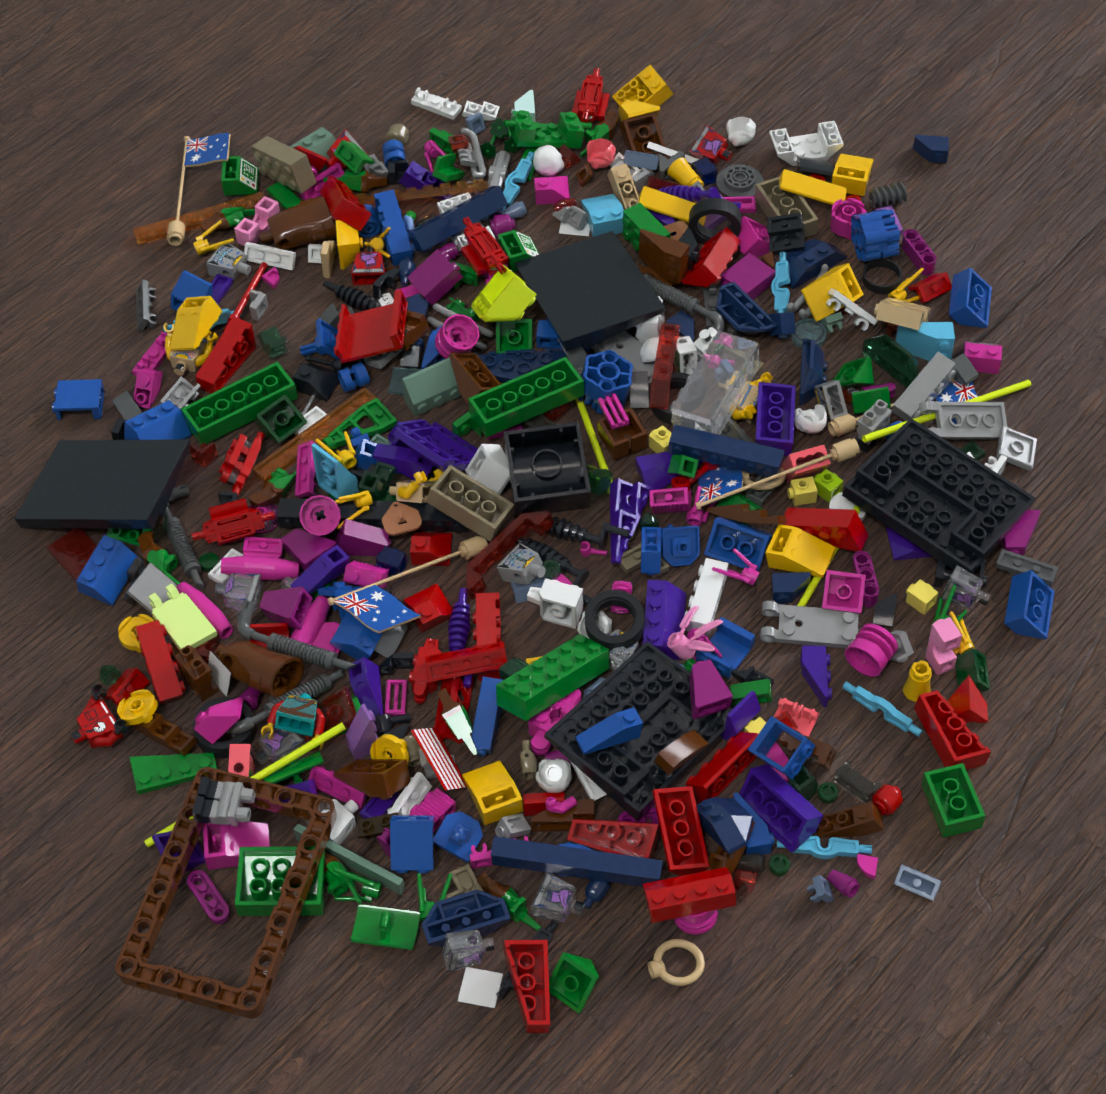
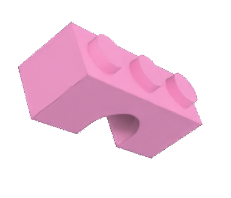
M264 196L255 206L253 220L244 218L234 228L237 243L245 246L246 242L256 244L260 240L259 233L269 230L267 219L280 212L279 203Z
M950 617L935 621L931 627L925 657L937 675L955 668L957 657L952 649L960 647L962 634Z

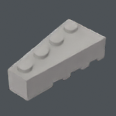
M937 352L893 404V413L904 421L921 416L919 403L934 401L954 380L956 363L940 352Z

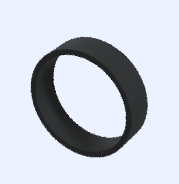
M884 258L872 260L863 269L862 281L864 286L871 292L888 294L901 284L902 270L892 260ZM886 267L893 270L899 279L891 285L883 286L872 283L865 274L872 268Z

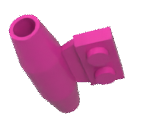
M245 537L243 556L222 558L221 573L243 579L254 578V576L244 574H260L259 580L295 579L299 577L300 563L281 559L283 551L281 539Z
M186 582L177 585L176 588L179 594L183 592V594L188 595L215 628L218 637L226 639L232 634L233 627L223 612L210 599Z
M319 595L310 605L302 629H295L290 638L335 652L339 656L341 650L330 644L339 624L334 621L325 622L330 605L327 601L328 598Z

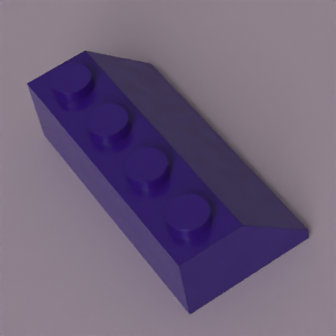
M758 383L755 442L760 445L784 450V456L786 457L791 454L793 446L795 385Z
M648 580L643 645L648 641L672 660H682L667 646V642L671 634L680 632L682 629L679 625L685 616L686 593L668 581Z
M768 764L750 769L739 795L767 824L769 832H772L773 836L791 853L794 852L816 832L823 815Z

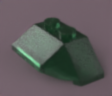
M887 334L863 341L862 353L865 356H870L875 364L906 389L918 376L917 359Z

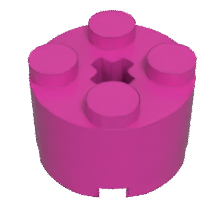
M848 198L844 201L842 199L837 200L831 210L830 230L839 236L852 240L851 216L866 213L864 204L854 198Z

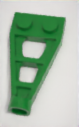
M375 398L358 408L326 438L322 439V442L333 451L339 446L347 444L342 432L348 427H358L361 435L368 433V436L372 437L377 433L381 434L393 428L397 423V419L378 398ZM367 416L375 425L361 429L357 422L362 417Z

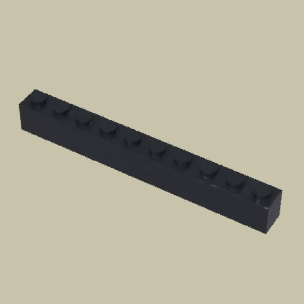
M280 498L277 514L279 528L304 529L300 522L299 513L301 506L307 499ZM354 500L338 504L341 512L339 524L361 509V507H356ZM373 501V504L369 505L370 510L363 512L352 520L384 529L382 524L383 516L393 502H399L419 511L422 524L420 528L414 531L438 533L468 532L466 526L427 502ZM325 511L316 512L317 520L320 521L326 518L324 515Z

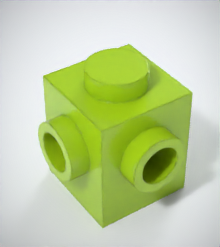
M825 469L821 474L818 473L814 477L818 491L817 494L829 503L833 496L842 492L843 480L835 473Z

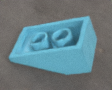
M614 194L581 200L583 211L588 213L586 219L592 237L613 231L615 234L622 233L624 209Z
M922 322L919 330L898 325L895 349L930 361L937 352L951 359L955 341L953 322Z
M313 443L311 447L317 485L333 495L337 500L339 497L359 492L356 476L351 474L338 460Z

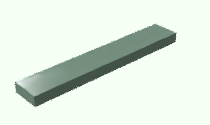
M297 824L293 829L295 838L300 841L303 831L307 829L300 824ZM328 839L325 847L326 853L337 857L347 867L373 881L382 883L384 887L399 895L403 893L405 887L401 877Z

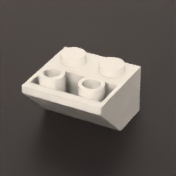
M481 444L465 469L469 477L499 495L510 480L507 458L498 444Z

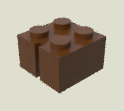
M631 407L624 410L629 418L628 425L611 429L606 417L598 420V435L613 460L628 455L630 450L634 453L647 448V432Z

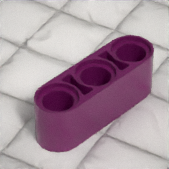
M905 230L901 246L903 251L918 270L924 269L921 274L932 275L935 271L936 255L916 230Z
M858 551L853 556L852 573L866 575L862 605L871 608L877 604L879 586L871 556L865 551Z

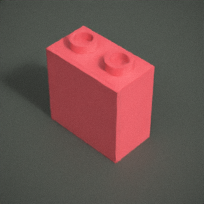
M825 445L789 454L783 461L782 467L786 471L828 455ZM825 459L786 474L787 483L794 479L811 477L818 473L821 474L831 464L830 459Z

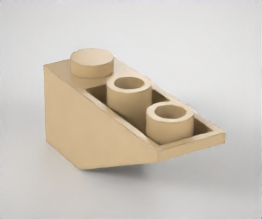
M627 163L612 167L607 176L616 197L622 204L623 209L626 210L638 204L639 196Z

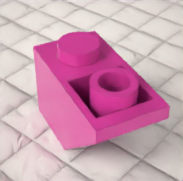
M148 368L138 369L133 400L139 407L151 409L160 391L162 371Z

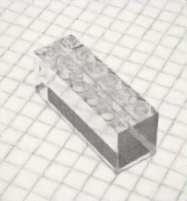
M718 330L715 337L711 338L708 349L703 351L702 359L696 363L694 372L688 376L685 387L680 389L677 400H674L671 405V423L673 428L676 424L720 435L759 369V343Z

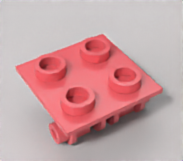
M780 698L778 702L779 707L774 718L793 730L799 731L802 735L809 737L820 713L816 712L815 709L811 710L804 707L803 704L798 705V702L793 703L788 701L787 698Z

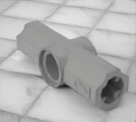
M506 151L496 153L493 166L491 165L489 168V180L486 189L491 186H500L502 189L503 183H505L508 177V166L510 163V155Z

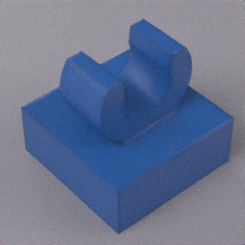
M358 427L350 430L353 438L350 440L352 447L358 446L362 439L370 440L368 433L361 435Z

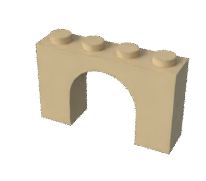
M889 297L876 304L874 314L876 315V320L919 330L922 322L928 321L931 308Z

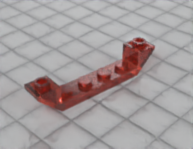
M663 322L661 324L649 407L668 409L670 384L677 342L681 330L680 323Z
M549 511L520 514L467 564L466 589L472 600L476 598L475 593H483L486 588L484 579L480 575L484 574L495 561H498L501 555L510 549L521 536H524L530 528L540 536L550 530L554 521Z

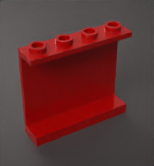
M402 289L394 292L393 304L354 314L349 313L345 304L341 305L334 353L342 363L403 348L408 302Z

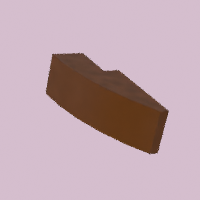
M692 730L660 751L654 762L670 775L679 767L682 768L707 747L709 743L695 730Z
M594 799L577 800V805L563 814L548 810L540 812L531 818L532 832L570 831L573 819H594Z

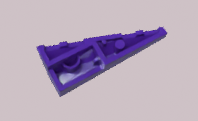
M667 451L635 457V467L642 483L653 487V490L665 489L673 478L679 477L668 473L671 457L674 454ZM698 461L697 468L699 467V464L702 463V461Z
M619 478L610 483V525L630 531L627 538L611 533V564L621 563V557L624 551L627 550L628 541L633 536L641 518L642 509L647 504L649 490H653V487L640 482L632 484Z

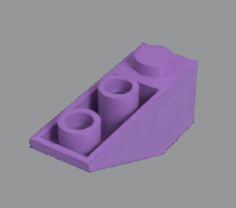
M365 704L360 706L345 735L347 746L354 759H361L370 755L371 745L378 738L375 733L377 732L374 723L376 721L371 709L367 710Z

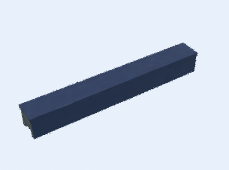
M494 836L490 854L492 865L643 887L642 884L660 880L663 860Z

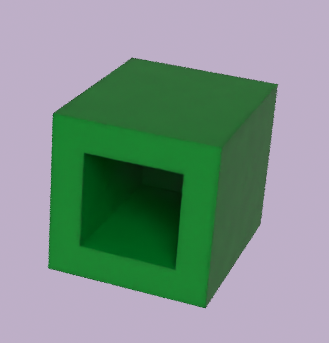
M672 455L668 473L685 478H694L699 460L685 455Z

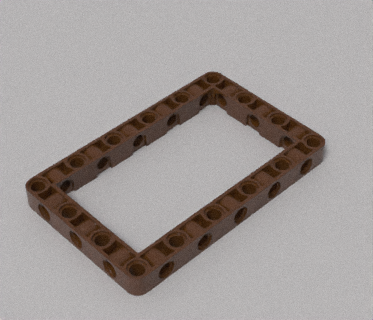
M211 767L201 768L194 778L116 962L115 969L120 980L126 985L245 1018L253 1019L261 1015L337 819V812L332 799ZM201 777H209L212 781L241 782L244 788L253 789L256 794L254 803H243L244 805L309 821L307 829L303 831L297 846L293 865L288 869L281 887V896L277 906H274L265 928L266 934L261 946H258L247 983L240 987V989L225 985L224 982L200 975L196 977L185 974L182 970L160 964L156 966L147 963L205 824L196 823L195 819H189L193 816L192 810L196 796H198L197 791ZM290 799L287 803H282V801ZM329 809L327 813H321L323 810ZM315 846L313 850H307V848ZM181 853L179 856L173 857L174 854ZM295 884H301L298 888H292ZM165 890L163 894L157 895L159 891ZM281 922L286 923L283 927H277ZM149 929L148 932L141 934L142 930ZM264 962H271L270 965L262 967ZM127 968H133L129 973H124ZM168 979H173L170 984H164ZM214 990L213 994L205 996L207 991ZM255 1001L252 1007H246L247 1003Z

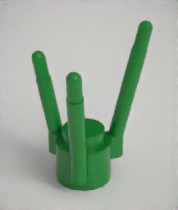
M956 585L952 586L941 614L943 598L939 599L933 623L939 619L949 618L946 613ZM964 610L957 617L958 622L965 616L967 610Z
M334 868V872L363 884L361 893L365 894V896H359L361 901L371 903L373 898H379L382 883L370 880L351 871L348 873ZM354 896L334 897L335 901H356Z
M418 873L419 920L424 921L435 903L427 901L426 888L422 887L421 874ZM451 873L448 874L439 901L444 900L452 878Z

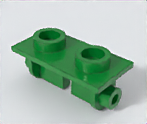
M449 297L452 302L447 304V309L457 314L466 315L474 322L476 319L481 322L476 317L477 314L473 309L469 307L467 310L464 308L466 304L458 298L454 300Z

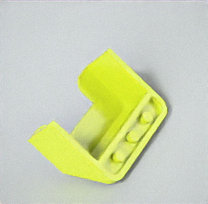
M505 265L503 266L507 271L503 274L497 271L471 305L474 312L484 322L520 320L525 313L526 307L531 306L536 300L535 296L537 294L526 286L524 280Z

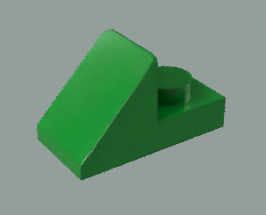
M455 262L461 268L459 273L463 278L453 286L456 290L461 282L478 287L480 275L478 276L472 267Z
M469 411L452 423L453 433L459 437L466 435L471 429L482 436L481 429Z

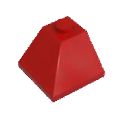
M414 532L411 536V564L423 565L451 554L452 533ZM450 558L431 566H450Z
M437 583L403 600L408 609L421 615L420 618L414 620L421 633L449 620L453 610Z

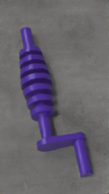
M685 185L659 189L661 192L691 202L700 201L701 198H721L716 187H710L708 191H701L699 187ZM732 202L739 209L741 208L740 202Z
M460 588L458 602L454 603L448 625L449 651L465 649L470 631L469 604L466 603V588ZM472 674L464 675L463 686L470 688Z

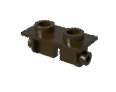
M398 813L360 819L357 837L370 839L381 836L384 827L390 829L392 815H398Z

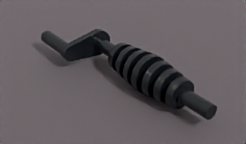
M325 280L323 283L324 287L334 291V295L337 298H340V300L354 309L365 311L380 307L378 301L361 290L345 286L341 283L336 285L328 280Z
M525 513L521 515L522 521L535 524L537 530L542 529L546 534L549 532V535L553 537L556 535L557 539L563 538V540L568 541L571 538L572 542H576L578 539V543L590 541L599 544V549L605 548L608 532L626 538L630 532L629 530L603 522L599 537L588 533L587 528L582 527L581 529V526L578 524L574 526V523L571 521L567 523V519L564 518L560 520L558 517L553 519L552 516H547L545 519V515H539V517Z
M514 533L509 536V540L516 544L521 543L537 552L545 567L552 568V570L559 571L562 574L568 572L577 577L572 585L580 588L586 581L589 571L586 569L580 571L571 566V561L565 558L564 555L559 554L553 547L532 538L525 540ZM583 594V603L588 605L592 598Z

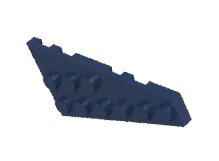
M546 348V351H535L534 349L505 351V353L497 354L496 351H491L489 354L473 352L477 354L496 379L501 382H508L567 357L563 349L552 350V348Z

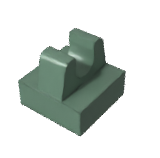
M838 312L824 317L820 320L821 326L825 327L829 334L834 332L833 325L837 327L838 331L843 328L841 321L843 319L842 313Z

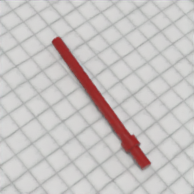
M262 262L234 313L229 316L225 329L234 316L240 317L250 299L249 292L255 290L268 267L267 263Z

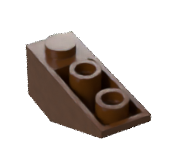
M872 802L824 815L815 832L816 836L819 838L865 836L883 831L881 811Z

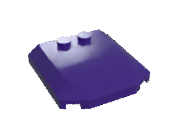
M421 419L399 422L393 436L403 441L415 454L445 472L449 465L460 471L465 470L478 450L477 447L438 422H433V425Z

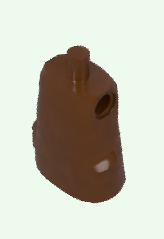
M323 195L306 199L296 206L270 216L267 219L270 230L259 233L261 243L274 240L276 248L283 250L337 238L336 229Z
M238 641L228 646L220 644L216 649L219 661L231 672L233 678L272 697H279L296 688L304 674V662L301 658L271 651L248 641Z

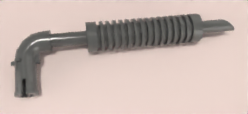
M647 273L643 275L656 295L660 296L661 299L690 314L698 312L708 317L714 323L712 327L721 335H724V320L718 312L710 311L700 306L698 299L669 286L665 282L663 283V281Z
M184 484L174 488L169 502L189 496L190 493L187 485ZM168 502L164 513L165 521L163 527L185 575L192 577L195 585L204 589L205 586L199 575L202 568L179 519L172 517Z
M245 600L241 613L237 616V628L242 637L266 643L269 650L298 657L305 662L330 670L335 666L346 670L357 666L356 664L338 659V655L335 652L277 633L267 636L255 632V629L249 626L257 604L251 601L249 603L248 600Z
M341 668L328 676L322 673L271 702L266 703L263 706L264 711L251 718L247 717L234 723L224 734H230L232 737H235L237 734L254 728L255 724L269 717L271 709L275 704L286 700L291 694L300 696L303 693H307L311 696V699L331 689V683L345 675L344 669Z

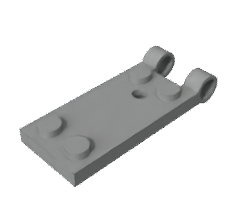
M626 331L590 347L597 353L606 350L616 352L632 363V372L648 371V388L659 377L671 371V365L665 361L642 362L640 351L643 344Z
M924 401L919 403L920 414L935 413L937 428L931 427L927 429L943 439L999 440L1000 429L1003 426L1008 427L1004 402ZM952 418L956 420V424L952 422Z
M765 601L762 603V614L764 616L779 617L778 630L770 626L761 628L760 640L763 642L847 648L858 633L859 613L817 607L781 605L775 601ZM801 622L802 626L798 627L795 623Z

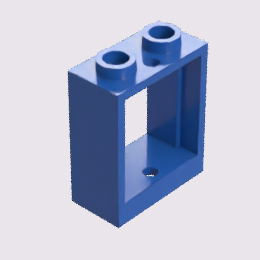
M771 716L748 750L757 758L792 780L800 772L801 766L806 759L811 756L816 745L805 736ZM782 731L801 742L785 767L766 756Z

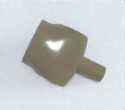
M529 740L522 741V752L520 754V766L524 780L535 779L538 771L537 759L531 752Z

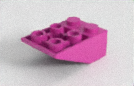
M239 822L238 826L205 823L203 826L204 856L208 870L238 866L240 847H270L267 823Z

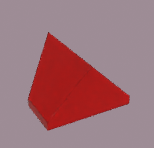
M968 675L947 702L954 708L953 712L965 722L988 723L987 703Z

